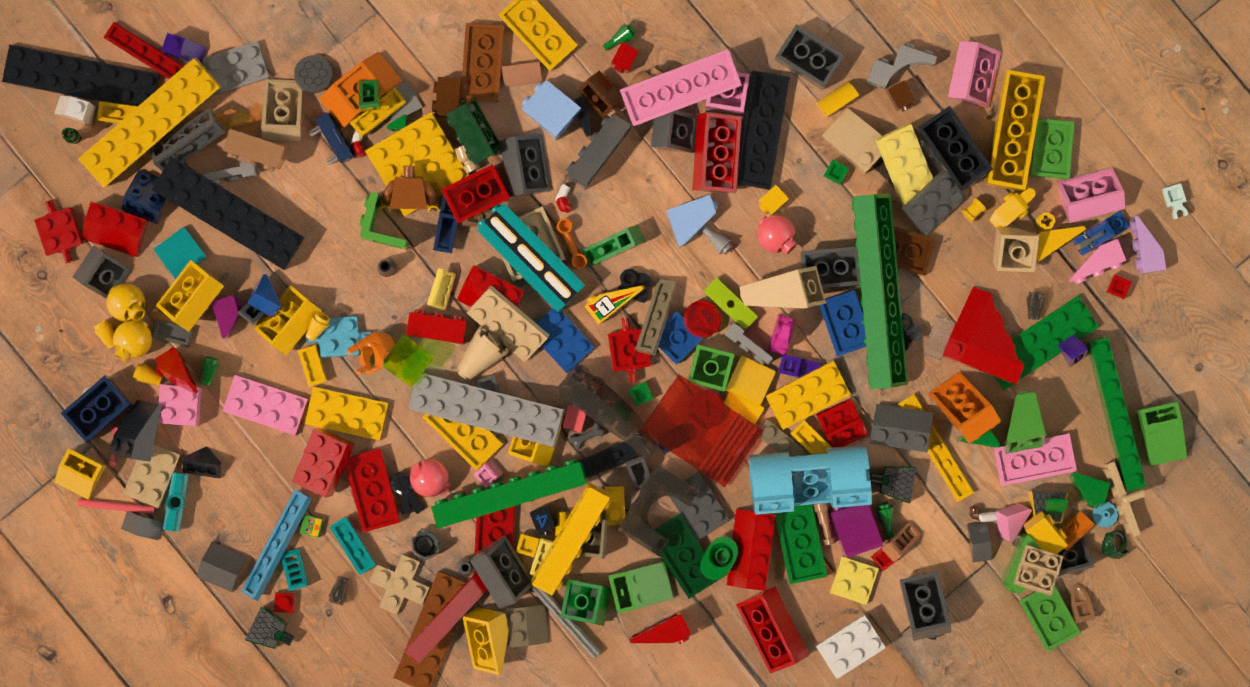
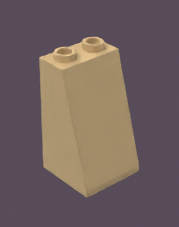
M816 266L798 269L739 287L741 291L740 297L744 302V306L808 308L826 304Z

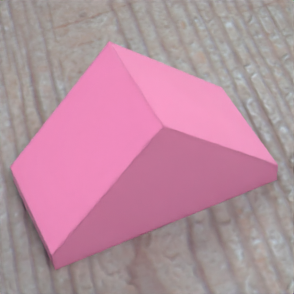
M1017 503L996 511L999 536L1013 543L1032 510Z

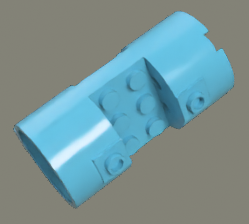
M866 446L826 448V454L798 455L794 457H789L788 452L749 455L751 493L755 515L794 511V506L830 503L833 508L872 505L869 460Z

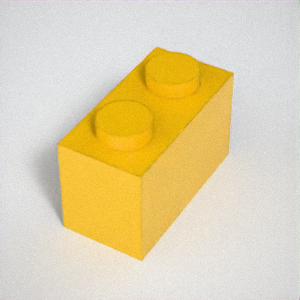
M1041 511L1024 524L1025 531L1042 550L1057 554L1068 546L1065 540L1067 538L1066 534L1061 528L1057 530L1054 526L1056 523L1049 514L1046 516Z

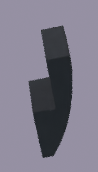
M583 96L576 99V103L581 107L584 117L579 119L578 123L588 139L591 137V120Z

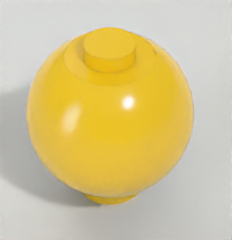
M122 283L110 289L106 303L108 311L114 318L120 321L133 320L137 322L144 317L145 296L140 288L130 283Z
M130 320L120 324L113 336V343L117 350L114 355L125 362H128L130 358H139L145 355L152 344V335L147 328L148 324L142 320L137 322Z

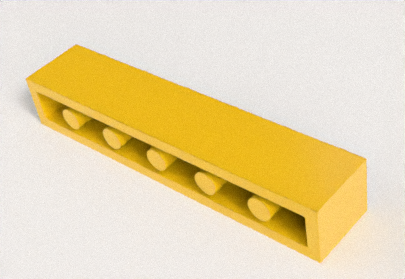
M588 482L531 579L533 586L550 595H553L555 591H559L563 583L561 581L563 576L568 575L571 571V563L574 558L577 559L581 554V546L584 542H588L592 527L598 525L601 519V512L610 505L609 492Z

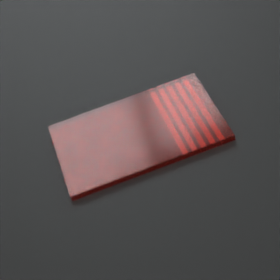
M680 374L677 375L669 386V389L640 430L641 433L723 487H726L764 431Z

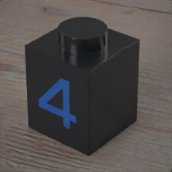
M548 505L529 512L537 534L542 533V536L553 533L552 529L556 526Z

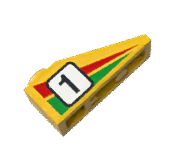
M640 285L602 293L598 296L594 294L586 300L588 304L584 307L595 321L601 324L644 290L645 286Z

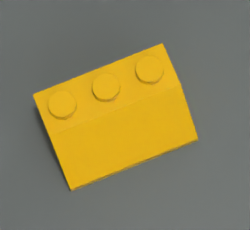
M289 285L280 296L279 300L282 306L276 315L271 317L266 314L254 328L267 342L284 355H287L306 333L312 316L317 312H322L321 309L292 285Z
M564 412L563 419H562L561 426H560V430H561V427H562V424H563V421H564L566 412ZM513 437L507 454L549 467L555 447Z

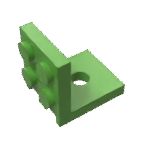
M371 192L370 196H366L364 207L367 208L366 213L361 215L359 223L362 227L360 237L363 240L408 250L409 242L407 240L373 232L381 196L378 193Z

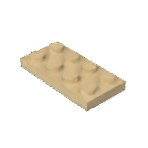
M490 286L467 311L471 318L523 362H526L549 337L546 331L493 286Z

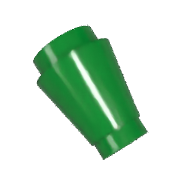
M204 356L203 360H201V384L212 385L220 366L218 364L219 359Z

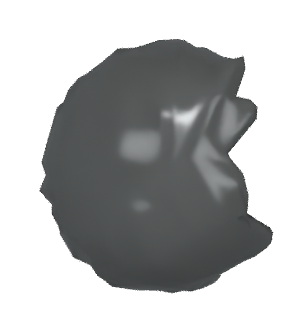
M423 528L411 540L412 551L419 559H432L440 549L437 536Z

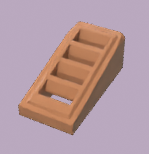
M908 521L884 544L882 550L892 561H896L918 540L921 533Z

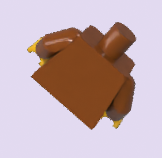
M404 165L403 176H396L395 180H391L383 191L380 211H382L383 207H387L389 209L388 213L391 212V209L427 208L429 213H431V208H436L437 212H439V203L436 200L433 188L428 181L423 180V177L415 176L414 165Z

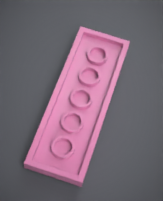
M729 49L623 88L620 90L632 125L635 126L742 85Z

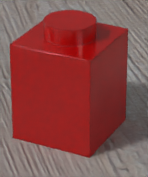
M622 42L611 61V65L614 66L613 69L621 74L624 72L629 73L639 51Z

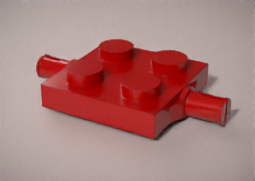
M53 200L46 201L49 213L34 220L45 255L50 256L62 253L65 264L73 262L70 250L83 244L71 207L56 210Z
M626 317V325L625 319L621 318L623 330L608 334L613 372L626 371L629 373L630 383H633L632 375L634 376V382H638L636 371L640 368L651 367L650 356L636 350L642 329H630L629 317Z

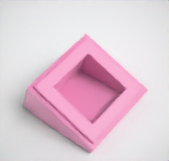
M490 459L474 476L487 489L503 474V471Z

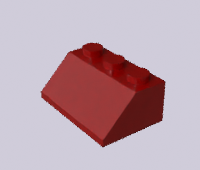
M91 201L84 220L82 239L137 257L149 221Z
M473 265L457 300L471 307L490 286H493L518 308L525 291Z

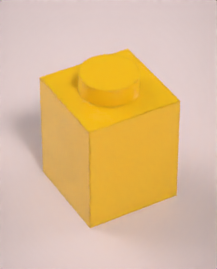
M775 185L758 201L760 203L758 207L765 215L768 213L772 215L789 198Z

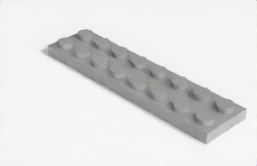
M420 372L417 374L408 407L409 410L551 447L556 445L565 411L560 408Z

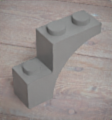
M901 44L893 65H890V61L886 59H875L866 83L884 90L890 78L899 70L911 65H928L933 67L937 57L933 56L934 53L929 50L923 49V51H919L912 44Z

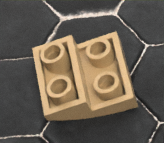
M1025 545L1013 584L1051 596L1056 577L1059 575L1063 556Z

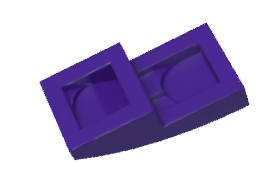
M783 354L778 373L801 377L819 368L820 363Z

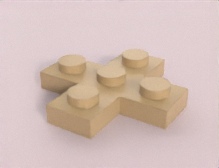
M402 554L395 571L379 564L376 565L369 582L387 589L380 603V608L397 615L404 598L420 605L423 604L430 587L413 580L420 561Z

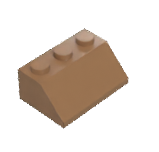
M229 129L223 151L227 152V156L238 160L240 156L246 158V163L256 166L258 162L264 164V169L273 172L275 168L281 169L290 150L284 146L233 129Z

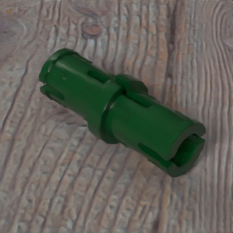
M63 129L61 134L66 142L77 144L81 141L80 133L76 129Z

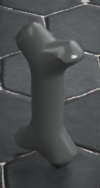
M594 422L591 430L579 436L571 435L569 442L574 444L576 450H579L580 445L584 441L594 436L603 437L605 430L600 428L598 422Z

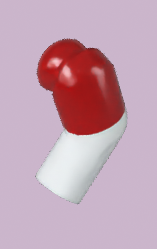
M355 131L350 146L356 156L364 157L366 155V148L361 143L362 138Z
M564 184L561 185L555 201L561 212L569 213L572 210V205L568 203L566 197L570 187Z

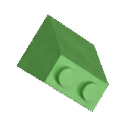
M1023 391L1016 395L1004 450L1005 454L1039 448L1044 445L1046 433L1035 392Z
M1024 533L1019 537L1001 577L1004 581L1002 585L1012 594H1020L1026 589L1013 584L1025 545L1041 549L1028 534Z

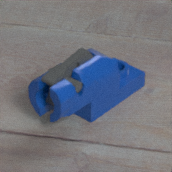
M1118 211L1074 238L1072 242L1074 246L1080 245L1081 249L1078 252L1083 256L1130 226L1122 213Z

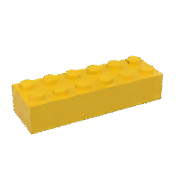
M1012 70L1004 72L989 157V164L993 170L986 175L985 185L1021 192L1026 190L1045 76Z

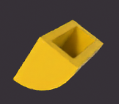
M847 81L815 103L824 117L828 118L858 98L859 94Z

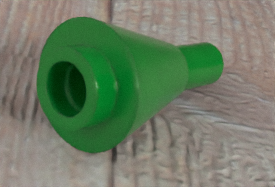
M624 23L613 35L612 39L602 46L608 51L615 45L635 39L634 34H636V31L631 24L627 25Z
M888 502L880 503L875 508L878 518L884 527L886 539H890L893 536L894 506L889 505Z

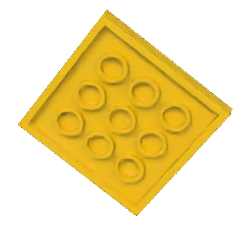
M432 112L425 114L365 150L386 186L391 180H395L396 176H403L404 165L415 166V176L423 177V180L429 182L436 198L443 194L442 188L469 176ZM417 209L400 210L405 217Z

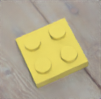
M841 556L830 593L867 605L878 568Z

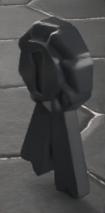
M405 471L395 473L391 478L390 485L395 493L401 495L402 514H411L410 503L416 514L420 510H425L424 506L412 492L410 474Z

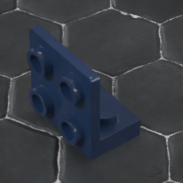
M138 170L123 196L122 210L158 224L162 206L166 201V198L151 190L158 177L143 170Z

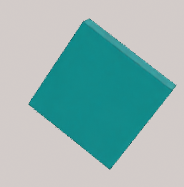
M184 226L153 249L175 279L190 260L198 265L207 258Z

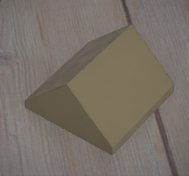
M600 519L598 525L592 527L590 531L591 536L587 543L584 542L582 544V551L579 556L605 558L607 519Z

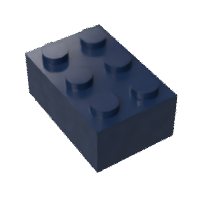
M104 375L68 406L61 415L86 443H90L131 408L133 404L109 376Z

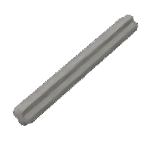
M532 586L531 590L589 655L592 658H596L601 653L597 646L573 620L560 617L562 607L550 594Z

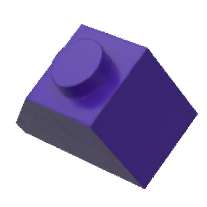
M167 33L161 51L164 54L188 62L197 58L202 63L207 47Z

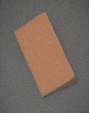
M540 62L502 66L504 87L540 83L542 81Z

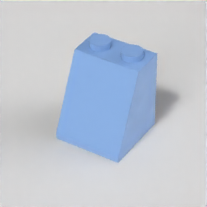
M546 80L544 83L541 81L535 87L534 91L536 92L532 97L527 96L521 105L523 107L521 109L557 141L579 116L581 107Z

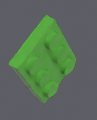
M1038 119L1030 176L1070 179L1074 122Z
M1055 585L1051 596L1035 591L1018 600L1047 652L1081 634Z

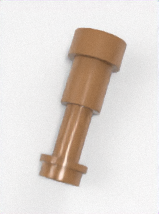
M813 504L819 523L823 527L825 535L823 542L825 545L836 543V537H833L830 527L829 504Z

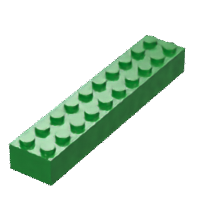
M891 194L853 196L852 209L855 215L854 229L857 237L855 245L858 250L857 266L860 270L859 286L862 292L861 306L864 314L862 322L865 327L866 336L864 343L867 346L866 363L869 368L868 383L870 384V389L908 385Z

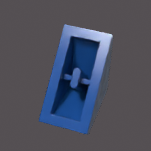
M263 274L255 285L247 304L272 317L276 315L282 304L267 274Z

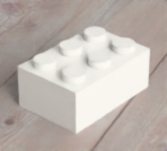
M864 614L815 644L836 679L886 648Z

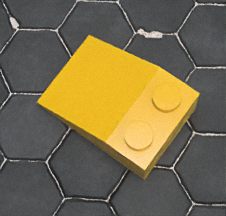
M479 607L463 616L473 669L501 675L509 632L507 618L503 612Z

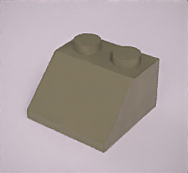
M545 604L506 608L509 648L548 643Z

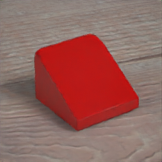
M882 547L871 556L882 571L896 562L891 560L882 550Z

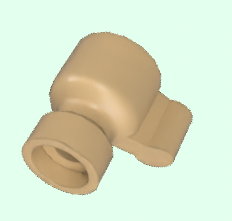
M464 145L454 150L459 161L464 164L466 173L480 168L478 163L474 165L473 161L468 159Z

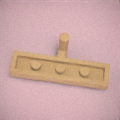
M1115 462L1104 464L1105 469H1103L1106 479H1110L1112 485L1110 491L1113 498H1117L1119 505H1116L1119 515L1123 516L1125 520L1123 527L1126 534H1130L1131 537L1141 535L1129 502L1145 497L1144 490L1126 495Z

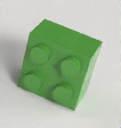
M697 344L687 382L725 392L735 354Z

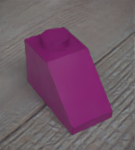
M235 295L211 302L222 339L229 338L240 318L238 312L243 308L240 298L237 299Z

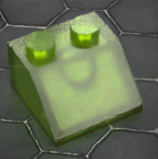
M403 334L383 360V367L412 388L435 357Z

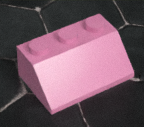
M960 41L948 97L960 102L989 108L1001 52L978 42Z
M1113 168L1057 182L1063 208L1070 223L1125 209L1124 190Z

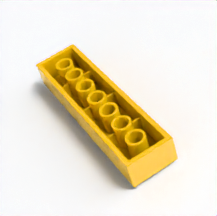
M197 58L192 59L80 156L78 160L103 188L107 187L222 86Z

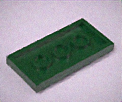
M680 513L648 533L651 541L688 599L718 581L710 580L702 574L700 563L705 552Z

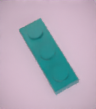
M346 516L329 526L359 575L376 566V563Z

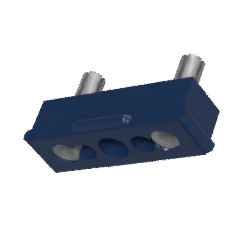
M324 112L323 116L315 120L318 126L310 130L309 134L313 137L322 131L335 155L328 158L326 163L330 166L338 160L340 163H345L350 159H355L356 155L353 153L330 113Z

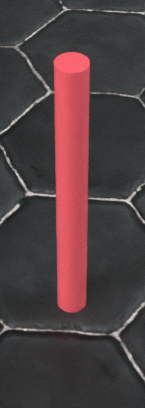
M78 499V506L146 514H155L156 507Z

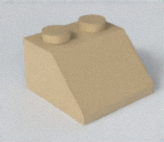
M997 227L992 262L996 270L1035 272L1039 235L1016 227Z

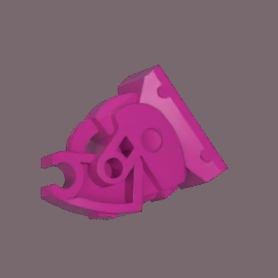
M777 316L768 348L769 352L787 355L796 319L789 316Z

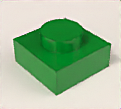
M832 159L823 177L840 186L849 168Z
M646 381L628 390L636 407L654 399Z

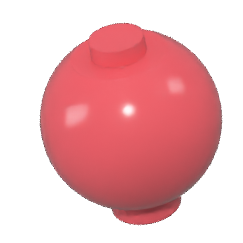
M771 215L769 217L764 216L759 221L757 238L765 250L772 253L785 252L789 254L797 246V243L793 240L795 228L788 218L782 215Z
M424 459L412 466L410 482L412 488L419 495L435 497L440 494L443 496L449 491L451 484L448 482V472L441 462L435 459Z

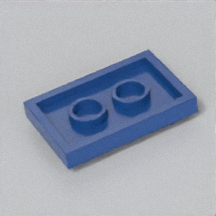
M855 290L826 299V304L819 305L837 357L867 347L864 343L866 335L862 322L864 315Z
M552 308L536 323L549 334L548 339L541 346L566 373L595 348L562 311L557 313Z

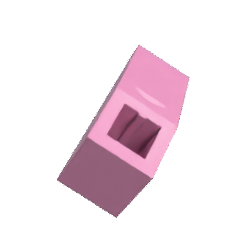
M1118 239L1097 247L1072 274L1069 282L1075 281L1078 284L1086 281V276L1093 274L1096 277L1105 273L1103 269L1111 267V270L1121 267V262L1126 261Z

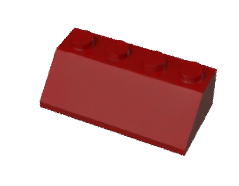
M715 113L697 114L693 191L736 193L741 116Z
M736 509L732 540L735 541L738 547V555L728 573L726 585L766 591L775 514L755 515L754 511Z
M776 586L736 604L770 674L797 664L809 656Z

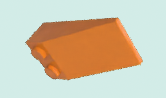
M957 372L928 393L969 444L1001 422L993 406L960 372Z

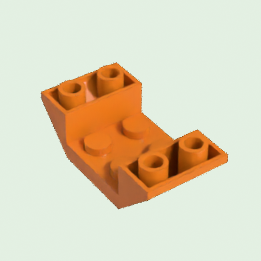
M379 52L361 61L331 85L319 99L342 129L346 128L362 112L359 108V81L378 80L380 97L403 82Z

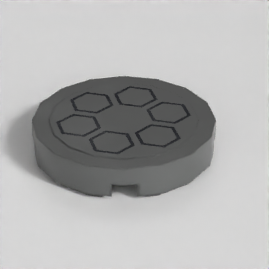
M310 55L302 58L297 63L294 70V79L301 90L319 93L329 87L332 80V69L324 58Z

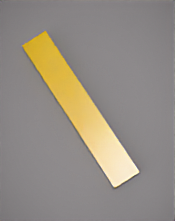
M915 394L898 403L901 408L925 411ZM932 423L927 453L954 498L959 502L973 494L974 491Z

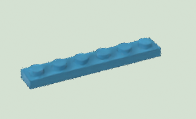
M296 489L294 490L241 592L259 601L312 498Z

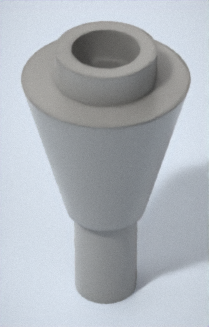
M706 225L701 228V231L709 238L719 255L727 254L733 247L731 245L732 240L713 232Z

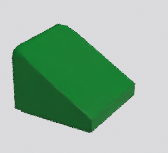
M404 114L389 123L387 129L389 131H398L407 126V115Z
M1058 498L1045 499V512L1065 513L1068 500Z

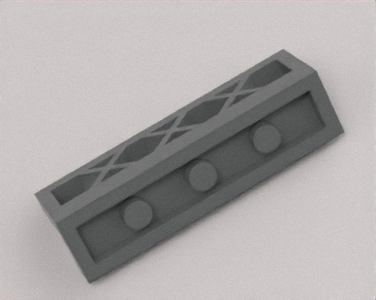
M209 107L150 149L153 164L163 171L171 157L184 162L226 132L225 128L216 120L214 110ZM207 117H209V120L206 121L205 123H203V121H204ZM163 149L162 153L158 155L157 152Z

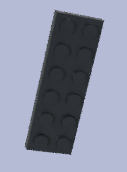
M752 70L740 137L737 185L771 190L790 79L788 76Z

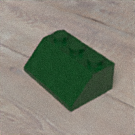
M474 96L451 109L446 114L448 124L455 129L457 140L460 144L464 145L466 155L470 161H473L474 165L494 155L500 149L499 140Z

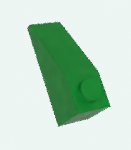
M635 225L583 249L582 252L587 259L589 267H592L645 243L639 226Z

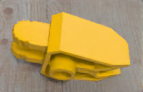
M1028 188L1019 195L1017 192L1014 194L1011 191L1003 198L1005 202L994 211L990 222L997 229V227L1009 225L1017 217L1023 218L1029 212L1027 210L1029 208L1027 203L1034 198L1036 191L1033 188Z

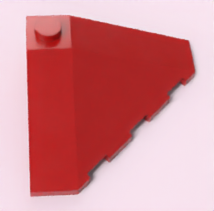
M973 287L949 337L943 356L946 359L1017 385L1024 365L1017 358L1014 351L1016 348L1011 336H1008L1004 329L1005 323L1000 312L995 309L992 302L994 301L992 294Z

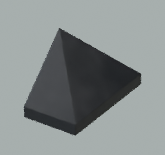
M206 446L183 457V473L220 479L221 462Z

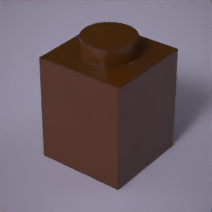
M904 80L886 90L896 111L901 109L904 112L913 107L912 103L915 99Z

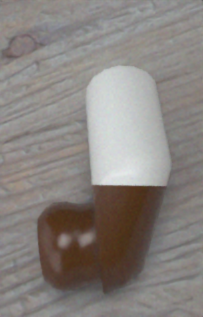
M972 506L969 509V515L972 519L981 522L997 521L996 511L980 513L979 506Z

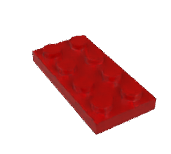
M381 448L350 456L345 467L363 533L401 523Z

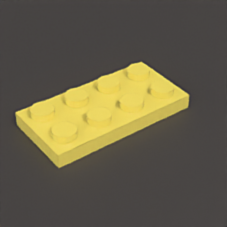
M910 123L875 140L902 207L933 179Z

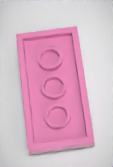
M234 375L223 412L296 435L308 399Z
M1070 434L1045 438L1043 447L1005 454V446L993 448L1001 486L1077 471Z

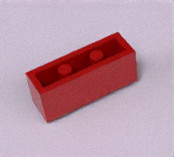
M417 309L414 310V313L409 312L407 336L464 345L467 321H463L464 317L452 315V319L444 318L445 314L433 312V316L425 315L426 311Z

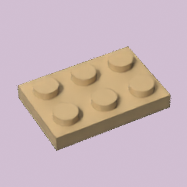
M154 444L150 462L136 460L123 494L160 508L170 484L172 472H175L181 455Z

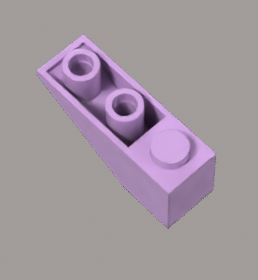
M1138 216L1131 217L1132 221L1129 222L1130 231L1134 232L1135 240H1132L1133 250L1137 251L1138 259H1135L1136 269L1140 270V274L1166 270L1163 249Z

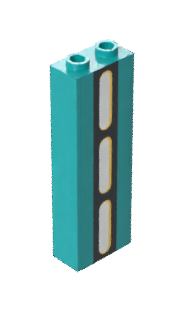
M505 203L496 205L491 210L492 215L488 219L484 217L477 224L479 227L477 231L559 313L585 285Z

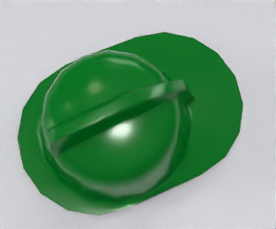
M722 536L711 542L700 563L701 572L706 578L720 580L729 573L738 555V547L735 541L729 537Z

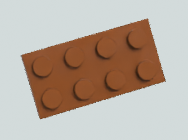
M466 23L461 100H467L474 96L476 101L499 102L504 25Z

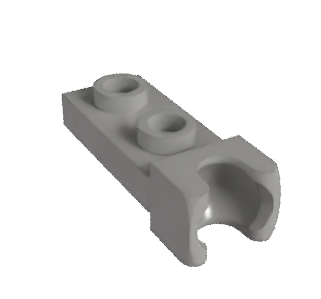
M240 162L239 167L202 175L220 184V180L223 179L235 181L239 180V176L243 178L258 176L255 165Z
M733 323L724 335L734 343L738 341L740 343L739 347L746 353L750 350L755 354L754 359L761 365L764 362L768 365L773 358L743 335L744 330Z

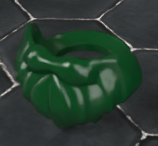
M1121 530L1107 532L1102 541L1101 550L1103 554L1112 559H1121L1129 554V551L1126 550L1127 539L1125 534ZM1114 534L1121 538V546L1117 550L1113 542Z

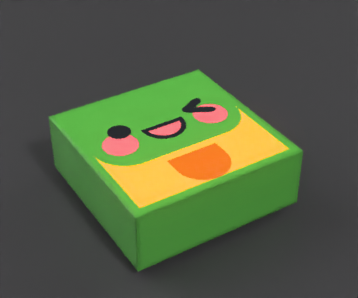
M304 514L300 533L319 538L323 519Z

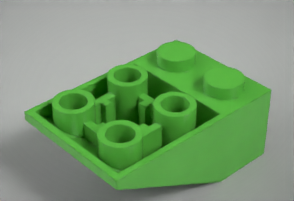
M1178 402L1136 410L1149 466L1187 458L1183 421Z
M665 561L608 575L617 613L674 599Z

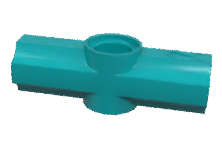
M172 472L169 495L166 500L167 507L163 530L180 532L189 475ZM174 497H178L181 501L180 506L177 508L172 505Z

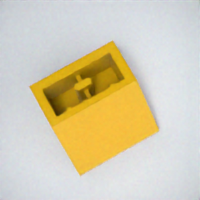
M68 448L59 465L54 483L89 500L106 465L73 448Z

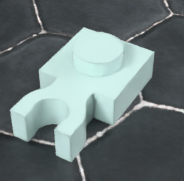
M1181 183L1161 189L1167 208L1172 206L1173 220L1178 218V210L1182 211L1183 217L1187 216V209L1182 205V203L1187 201Z

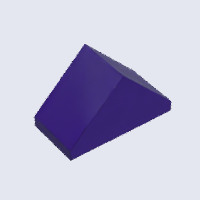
M1074 334L1058 344L1069 367L1086 357L1087 347Z

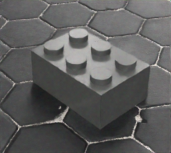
M795 25L774 60L823 90L845 55L800 26Z
M938 572L900 579V587L913 640L951 633V623Z

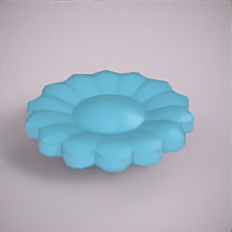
M1106 502L1104 506H1098V509L1093 508L1091 513L1093 516L1092 520L1101 528H1108L1117 522L1118 514L1114 504Z

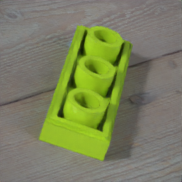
M717 277L703 291L743 330H746L758 318ZM733 301L734 307L729 308L727 302Z

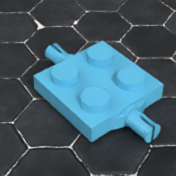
M357 316L330 318V325L315 341H306L307 344H319L321 358L360 355L359 350L347 354V349L366 337L365 335L371 334L372 331L360 332Z

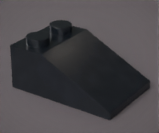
M137 400L114 433L110 454L150 462L162 405Z

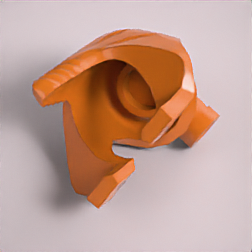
M375 331L347 349V354L361 349L359 363L362 367L355 371L357 375H361L364 372L373 374L380 370L383 366L384 358L392 362L402 358L401 354H398L396 350L395 340L384 331ZM374 353L375 365L371 367L369 360Z

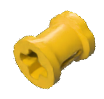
M974 198L973 202L966 209L961 210V213L971 223H974V219L982 211L985 212L986 208L978 199Z
M1045 212L1036 218V226L1042 231L1051 229L1055 224V217L1049 212ZM1044 217L1045 219H1049L1050 223L1047 224V227L1046 224L1041 223Z

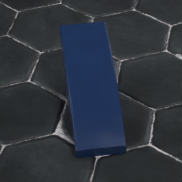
M443 195L433 250L452 254L458 223Z

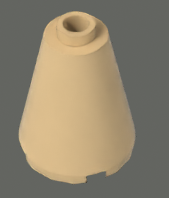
M482 326L477 329L457 366L458 374L464 379H473L509 352V349H504L502 347L503 344L488 331H483Z

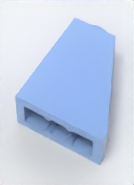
M707 195L666 210L679 248L684 246L716 214L718 205L715 198L711 199V196Z

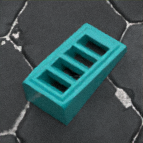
M295 549L284 552L281 560L289 591L309 586L300 550ZM296 555L297 557L295 560H286V558ZM298 563L299 565L295 568H288V565ZM300 570L301 574L295 576L290 575L291 572ZM302 578V582L293 584L292 580Z

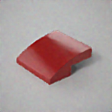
M851 398L816 414L831 448L844 447L868 435Z

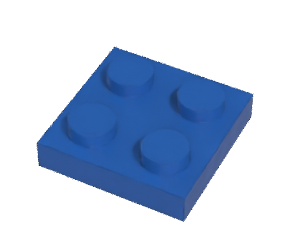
M676 311L666 321L658 347L677 365L703 338L692 335L685 327L684 318Z

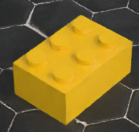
M190 260L156 304V307L173 322L189 332L214 298L220 293L224 285L205 269Z

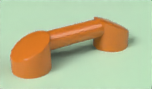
M563 218L557 223V232L563 235L572 256L571 266L577 270L583 269L587 264V259L583 254L578 253L570 234L572 229L571 221Z

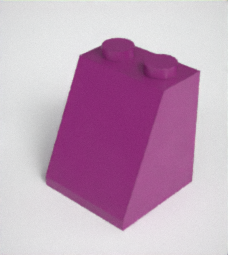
M869 505L833 508V512H830L844 557L848 558L883 546Z

